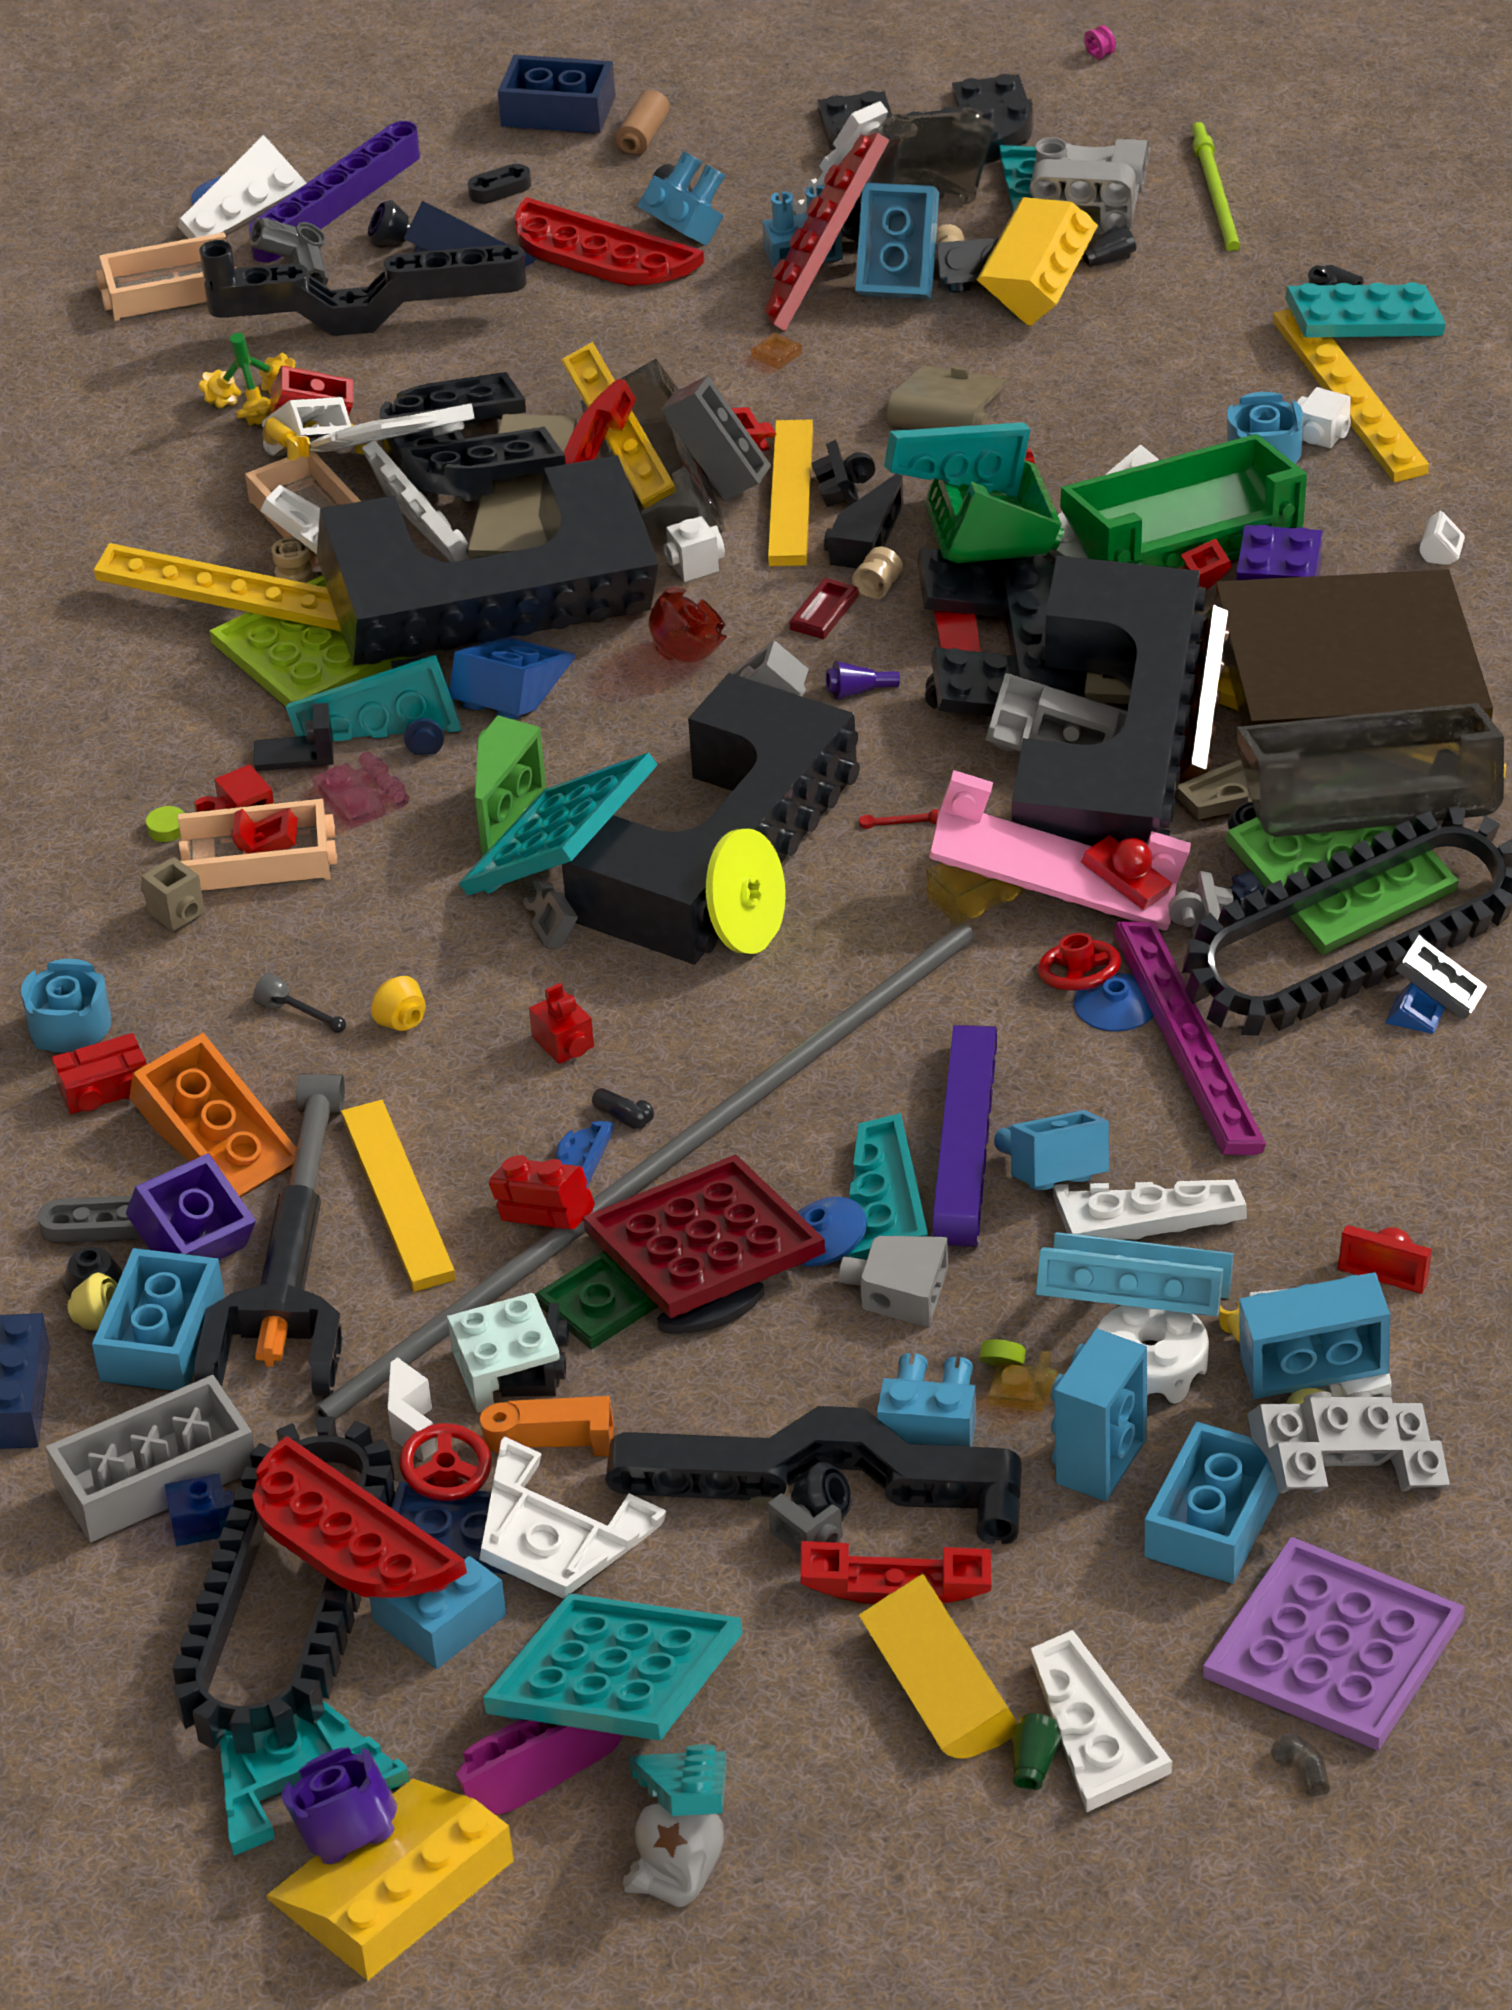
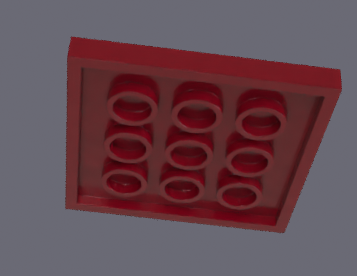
M736 1154L583 1216L585 1232L670 1319L718 1298L726 1297L730 1293L751 1284L764 1281L770 1276L804 1264L808 1260L826 1253L825 1239Z

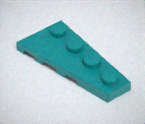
M1024 422L890 431L884 467L890 473L926 480L935 478L945 480L948 484L961 486V484L970 485L972 481L985 486L988 492L996 490L1004 492L1008 496L1018 497L1031 428Z
M436 655L286 704V710L296 736H307L306 721L313 720V704L329 703L334 741H345L354 737L372 736V738L388 737L391 734H403L411 722L420 718L432 719L441 726L442 730H448V732L462 731L461 722Z
M901 1113L859 1123L853 1161L855 1169L854 1181L850 1184L849 1196L850 1199L856 1201L862 1207L867 1218V1228L861 1242L845 1257L867 1260L873 1240L878 1236L929 1237Z
M698 1744L686 1747V1753L628 1756L630 1776L638 1778V1784L641 1787H648V1793L652 1797H658V1803L671 1816L723 1814L727 1775L726 1751H715L714 1745Z

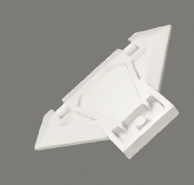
M472 404L350 426L310 442V451H334L369 443L372 440L378 441L431 429L433 436L452 433L465 429L463 422L474 419Z

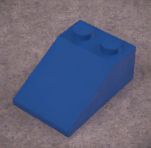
M513 637L488 641L455 652L449 692L451 698L462 701V706L465 708L483 710L487 707L497 710V715L519 719L520 715L536 710L573 662L576 653Z

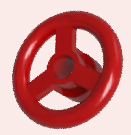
M1072 933L1063 937L1059 941V945L1053 947L1041 957L1037 970L1041 980L1053 988L1067 991L1085 990L1099 986L1108 979L1113 978L1121 966V957L1119 952L1106 942L1092 940V937L1085 933ZM1054 962L1067 967L1068 974L1066 978L1057 976L1050 971V967ZM1107 964L1101 971L1082 977L1091 968Z
M438 1423L416 1431L406 1440L400 1452L399 1465L406 1483L420 1495L438 1501H455L471 1496L486 1483L491 1472L492 1459L488 1446L478 1434L461 1425ZM437 1438L438 1451L433 1454L432 1460L414 1469L413 1457L416 1450L424 1442ZM452 1438L462 1440L474 1450L478 1458V1467L459 1459L458 1454L452 1450ZM463 1479L468 1480L467 1482L462 1484Z

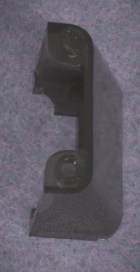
M963 108L961 112L917 116L892 114V117L884 119L874 132L888 138L889 142L866 183L934 186L939 192V199H943L944 193H949L957 197L959 203L970 204L976 198L995 124L982 118L983 114L980 111L971 108ZM862 192L860 193V195H859V197H858V200H859L860 202H861V200H862Z

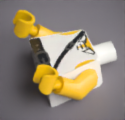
M343 397L290 400L262 421L263 445L266 452L271 456H287L289 460H298V457L310 459V442L333 432L354 426V424L350 423ZM368 443L356 445L354 453L365 455L362 447Z

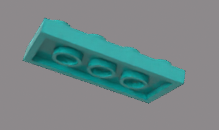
M1409 282L1405 285H1386L1383 283H1372L1370 285H1351L1347 283L1315 285L1305 283L1301 286H1287L1285 300L1304 337L1444 335L1446 322L1425 285Z

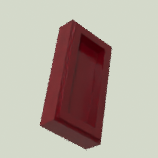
M824 578L789 621L790 630L825 639L859 597V587Z

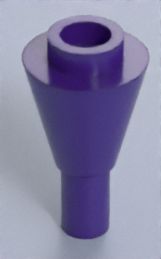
M835 660L832 668H828L826 671L825 682L827 692H833L835 699L838 700L873 690L875 687H899L900 675L898 671L874 672L872 669Z

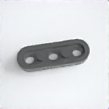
M132 1196L56 1199L43 1205L38 1212L40 1232L44 1238L53 1242L142 1239L125 1214Z

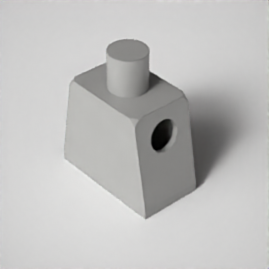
M878 1236L873 1240L867 1260L843 1257L839 1281L844 1284L861 1286L862 1309L930 1327L948 1270L947 1238Z

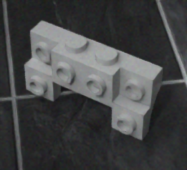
M1005 673L985 740L992 742L999 749L1005 751L1017 750L1020 752L1023 738L1080 745L1098 744L1111 739L1120 732L1126 722L1127 711Z
M1368 1391L1352 1393L1346 1397H1332L1330 1392H1316L1304 1397L1302 1404H1260L1247 1414L1252 1441L1260 1447L1267 1457L1276 1480L1278 1493H1286L1288 1490L1313 1489V1493H1320L1328 1487L1324 1466H1380L1389 1459H1391L1394 1465L1401 1491L1425 1487H1435V1490H1443L1450 1485L1441 1440L1430 1441L1422 1403H1393L1392 1397H1372V1393Z

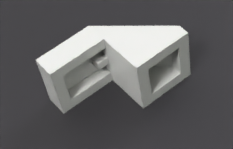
M397 1357L390 1364L388 1415L392 1439L403 1446L413 1433L433 1424L432 1421L423 1416L432 1409L428 1379ZM435 1438L424 1442L414 1455L424 1461L436 1452Z

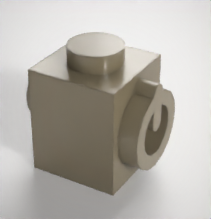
M174 856L162 864L152 867L141 876V891L145 895L148 914L172 932L205 913L199 875Z

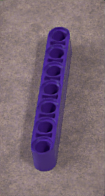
M398 121L390 124L258 218L264 217L297 227L301 222H308L321 230L420 158L416 124L410 121ZM255 220L249 224V235H251L252 225ZM251 247L253 258L259 262H273L283 257Z
M953 1025L933 1214V1237L947 1238V1246L978 1247L979 1244L977 1236L980 1233L982 1210H980V1205L983 1202L985 1181L983 1180V1174H985L986 1144H988L989 1114H991L993 1097L992 1084H994L995 1055L997 1054V1026Z

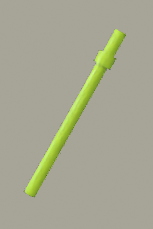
M1196 122L1191 127L1194 137L1192 146L1195 156L1200 158L1226 249L1227 251L1239 250V239L1213 156L1215 153L1213 140L1207 135L1205 125L1202 122Z

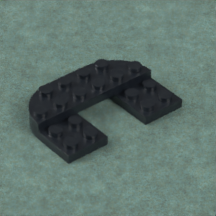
M1001 74L992 78H968L960 82H952V93L957 108L946 107L938 111H913L906 115L892 116L885 91H866L862 94L849 96L833 95L826 99L817 100L819 115L831 152L836 149L833 143L850 115L881 101L888 113L880 134L888 138L889 142L871 173L877 175H908V165L966 157H974L976 166L1001 160L1000 145L1018 146L1021 143L1026 144L1033 131L1032 99H1027L1019 74Z
M507 372L428 383L406 389L396 394L397 398L394 400L393 405L391 402L385 401L380 408V420L472 404L474 419L463 422L464 425H471L479 422V419L494 417L502 420L503 414L526 413V402L524 396ZM546 427L472 438H464L459 430L433 436L431 429L381 440L383 448L390 459L419 492L429 491L459 496L464 501H475L480 499L482 495L493 494V480L507 482L515 480L518 476L529 474L544 476V468L565 465V454Z
M920 548L917 562L924 609L1006 618L1011 655H1003L995 652L984 653L957 648L934 647L931 661L938 711L992 716L1005 673L1081 696L1085 687L1087 672L1045 668L1046 611L1055 567L1054 563L1041 556L958 564L943 558L940 549Z

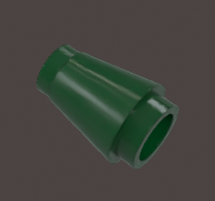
M1037 1713L1025 1714L1013 1728V1783L1018 1788L1039 1790L1042 1787L1043 1780L1061 1741L1058 1723L1051 1717Z

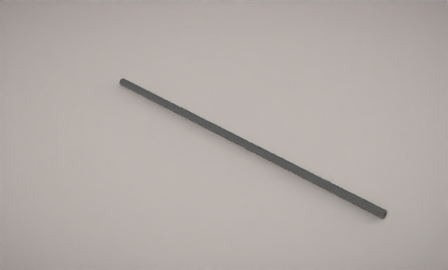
M964 923L958 925L593 1198L595 1206L591 1213L634 1196L974 940L972 929ZM584 1221L575 1230L554 1227L314 1407L316 1416L334 1417L336 1420L390 1379V1364L394 1359L398 1357L409 1365L449 1335L447 1316L489 1305L585 1232Z

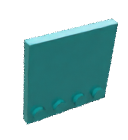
M647 752L544 789L464 876L459 885L467 895L481 891L489 894L505 883L572 861L658 764L650 753Z
M569 1593L483 1697L486 1714L504 1716L512 1720L524 1719L661 1741L743 1634L740 1617Z

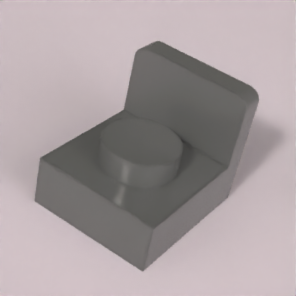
M782 1493L768 1503L770 1533L800 1556L801 1541L839 1543L843 1537L841 1510L834 1504L813 1518L805 1506L801 1504L796 1505Z

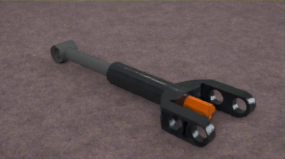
M300 1073L298 1076L296 1090L297 1109L299 1112H304L290 1184L283 1188L282 1192L278 1195L261 1284L257 1287L231 1293L206 1308L195 1360L194 1382L214 1375L220 1386H223L233 1334H241V1338H259L255 1358L256 1360H264L267 1367H274L275 1361H282L286 1338L312 1339L313 1337L308 1361L312 1368L313 1396L328 1397L334 1392V1390H330V1387L335 1386L340 1359L336 1355L341 1354L343 1343L340 1313L321 1296L304 1289L321 1206L320 1196L314 1191L329 1114L342 1113L341 1110H343L345 1081L343 1074Z

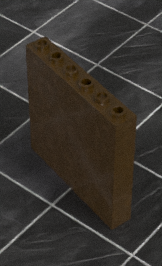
M1449 569L1216 581L1215 606L1228 611L1226 628H1229V636L1223 650L1249 753L1490 740L1493 705Z

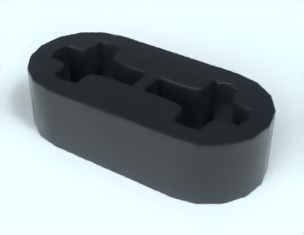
M511 164L475 175L468 181L470 200L486 204L525 192L531 187V174L527 166Z

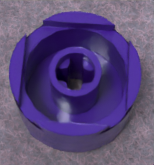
M350 1747L326 1752L309 1761L298 1770L302 1778L293 1788L288 1781L283 1789V1803L311 1853L320 1856L325 1864L337 1863L346 1857L349 1852L367 1843H380L394 1832L392 1820L397 1812V1802L372 1754L367 1749L361 1748L362 1754H353Z

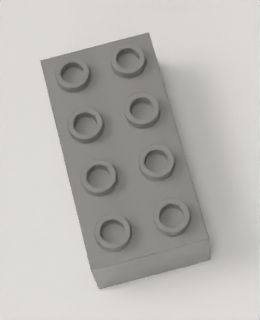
M211 1375L45 1446L53 1485L91 1543L242 1477L245 1467H252L250 1454L255 1449L252 1431L214 1375Z

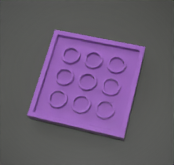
M1291 1537L1203 1665V1678L1379 1751L1463 1621L1465 1606Z

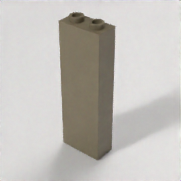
M503 414L498 434L546 427L564 453L569 438L577 425L576 416ZM529 474L518 476L513 481L493 480V494L482 495L468 548L469 559L534 548L548 542L538 516L543 476Z

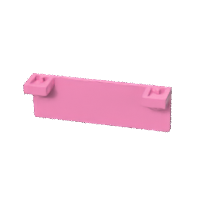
M953 770L939 809L929 854L931 859L949 866L969 870L988 878H995L1018 885L1027 890H1034L1057 897L1066 902H1073L1093 908L1105 914L1116 915L1135 922L1155 923L1158 929L1168 930L1171 922L1168 905L1171 899L1175 897L1177 882L1188 858L1191 843L1151 831L1146 843L1152 851L1151 867L1168 879L1172 885L1167 895L1143 910L1081 862L1084 852L1092 846L983 813L991 794L993 782Z

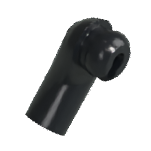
M1315 265L1308 272L1309 283L1315 285H1336L1338 283L1363 285L1364 281L1362 276L1335 265Z
M605 1088L597 1089L592 1095V1104L595 1108L610 1114L632 1129L643 1128L646 1123L654 1118V1110L650 1103L645 1100H639L635 1104L628 1098Z

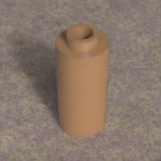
M646 90L639 95L615 134V142L621 151L639 155L646 151L670 112L669 101L662 93L656 90Z

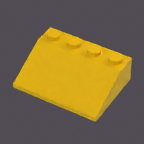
M412 1778L410 1782L393 1793L397 1802V1812L392 1820L394 1832L390 1837L380 1843H367L349 1852L346 1857L334 1864H325L320 1856L316 1855L266 1895L267 1899L368 1981L514 1861L509 1825L477 1800Z

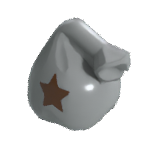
M660 1804L645 1807L635 1827V1847L641 1857L631 1864L630 1873L624 1876V1892L650 1894L675 1907H684L692 1903L703 1889L722 1852L725 1841L724 1826L717 1814L671 1816Z

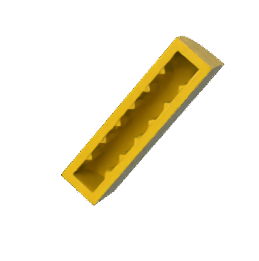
M924 1574L859 1614L865 1627L945 1754L954 1758H970L998 1747L1013 1738V1728L1018 1722Z

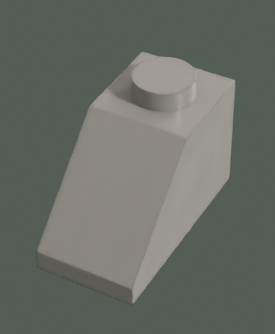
M774 640L732 671L731 674L803 696L806 690L804 683L809 669Z

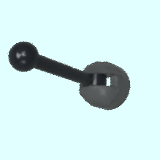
M268 972L257 982L253 993L254 1002L270 1009L281 1008L283 1005L288 1004L328 1024L333 1032L340 1033L345 1030L346 1021L340 1016L331 1017L289 996L288 984L281 977Z

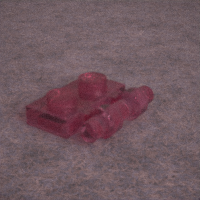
M368 751L359 756L358 762L362 768L354 771L348 763H344L312 777L313 787L350 830L385 816V803L393 801L397 807H404L409 802V795L405 792L403 782L397 776H391L388 773V765L380 757H374ZM376 782L379 785V787L371 790L367 786L368 784Z

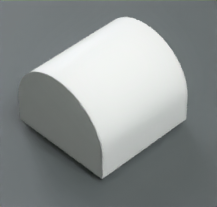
M1439 511L1427 521L1420 544V554L1428 563L1450 565L1459 559L1465 535L1444 512Z

